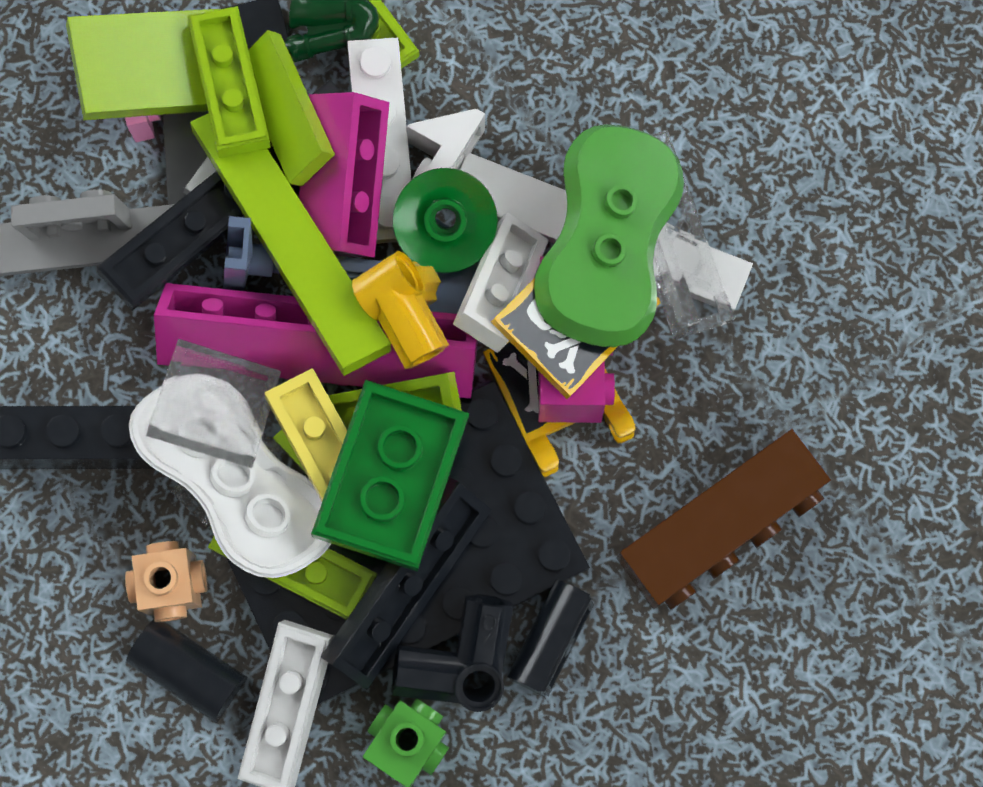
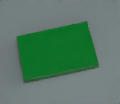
M365 380L311 536L418 572L469 418V413Z

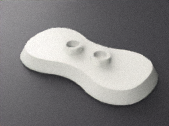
M201 376L185 377L159 387L143 398L135 407L130 416L129 431L136 451L151 467L184 486L198 500L206 512L219 547L235 565L258 577H283L305 568L317 560L329 548L331 543L311 536L322 504L308 477L281 462L267 448L257 431L249 408L233 389L212 378Z

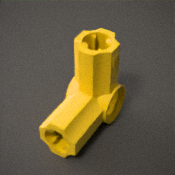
M397 251L353 279L352 288L362 309L371 318L380 322L404 368L409 369L442 353L449 344L428 307L437 301L436 292L441 283L434 267L421 266L417 262H412L403 252Z

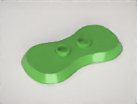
M605 124L593 126L583 131L575 138L567 151L563 174L567 195L566 219L560 236L538 267L534 282V292L540 314L556 331L587 344L617 347L628 345L637 340L648 329L656 313L657 288L653 267L655 245L659 233L681 200L684 178L678 157L663 141L634 128Z

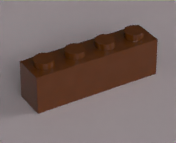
M791 429L619 552L616 559L653 610L664 602L672 610L697 592L691 584L695 579L707 571L715 579L740 561L734 553L735 550L749 540L758 548L782 530L776 522L782 516L793 509L796 515L800 517L824 500V497L818 490L829 483L831 479L794 430Z

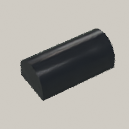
M555 580L507 678L544 698L545 696L549 697L593 609L594 604L590 594L568 583Z
M154 619L136 639L126 658V663L215 723H218L248 678L168 623L154 622Z

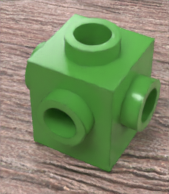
M417 698L411 707L401 700L394 709L385 704L367 731L375 738L362 757L405 787H411L422 770L432 775L449 750V747L441 742L447 732L438 726L444 716ZM412 729L417 733L418 743L415 748L406 751L400 746L399 737L403 731Z

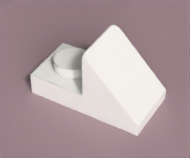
M472 109L409 124L406 127L408 143L434 157L433 160L428 157L424 158L417 168L414 177L436 168H455L460 170L467 152H472L485 131V113L478 109Z

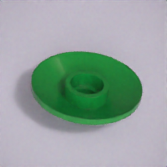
M455 168L431 169L414 177L401 191L393 211L394 234L402 251L413 262H417L421 266H433L436 272L441 273L457 272L477 263L494 241L497 231V209L490 192L476 177ZM442 209L453 211L456 216L455 223L450 227L440 226L436 221L437 212Z

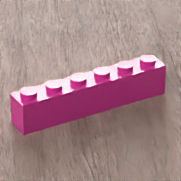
M165 283L154 313L157 365L230 372L239 375L249 374L277 377L287 380L313 368L320 382L363 387L365 380L385 385L455 372L459 397L471 398L478 340L453 325L457 314L431 311L449 344L442 353L413 368L405 369L391 344V352L343 376L294 296ZM377 321L378 324L380 325V327L382 328L383 332L385 333V331H384L383 327L381 326L380 322Z

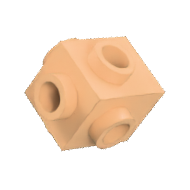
M166 541L147 545V554L131 556L133 570L126 571L125 574L126 592L129 602L137 603L138 611L147 615H154V622H167L187 618L188 609L202 607L200 593L207 592L206 569L203 560L196 561V555L189 549H179V542ZM168 570L171 574L170 583L162 589H157L155 573Z

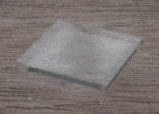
M178 339L146 436L252 468L270 411V406L265 399L264 392L277 386L281 371Z

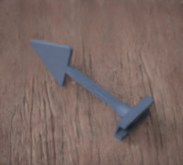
M229 216L226 256L228 258L225 257L223 289L245 291L249 275L272 277V273L280 274L263 245L252 244L251 218ZM436 218V221L440 226L449 227L448 225H446L445 223ZM336 256L351 281L381 262L378 260ZM480 260L474 265L457 272H436L441 283L436 292L437 301L428 306L430 311L458 313Z

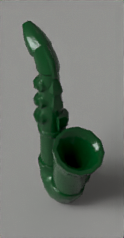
M291 0L289 12L290 29L306 26L308 33L303 34V36L300 34L289 36L284 43L293 63L310 59L316 54L346 48L348 41L371 39L379 27V15L376 7L368 0Z

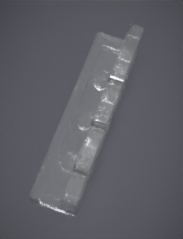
M668 130L651 134L667 144L676 154ZM684 174L683 194L679 202L683 212L676 226L666 222L656 241L653 257L657 293L674 340L731 323L735 319ZM685 220L690 234L681 230ZM676 238L695 247L697 250L699 261L692 274L683 270L680 266L673 246ZM702 267L707 281L697 277ZM692 286L713 295L718 313L699 318L690 294Z

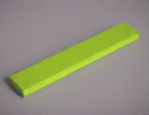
M209 113L191 121L193 134L245 218H251L253 231L343 376L391 352L389 339L378 322L371 318L360 306L353 292L352 281L269 150L263 149L219 158Z

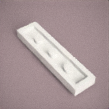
M398 38L348 41L351 92L390 102L376 244L397 242L393 229V211L398 196L409 181H411Z

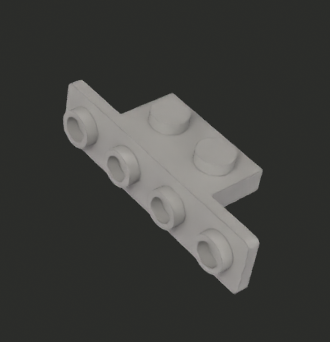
M87 190L80 194V198L61 200V198L56 196L41 195L30 198L29 204L12 205L11 222L0 224V276L98 266L174 204L130 209L115 194L109 191Z

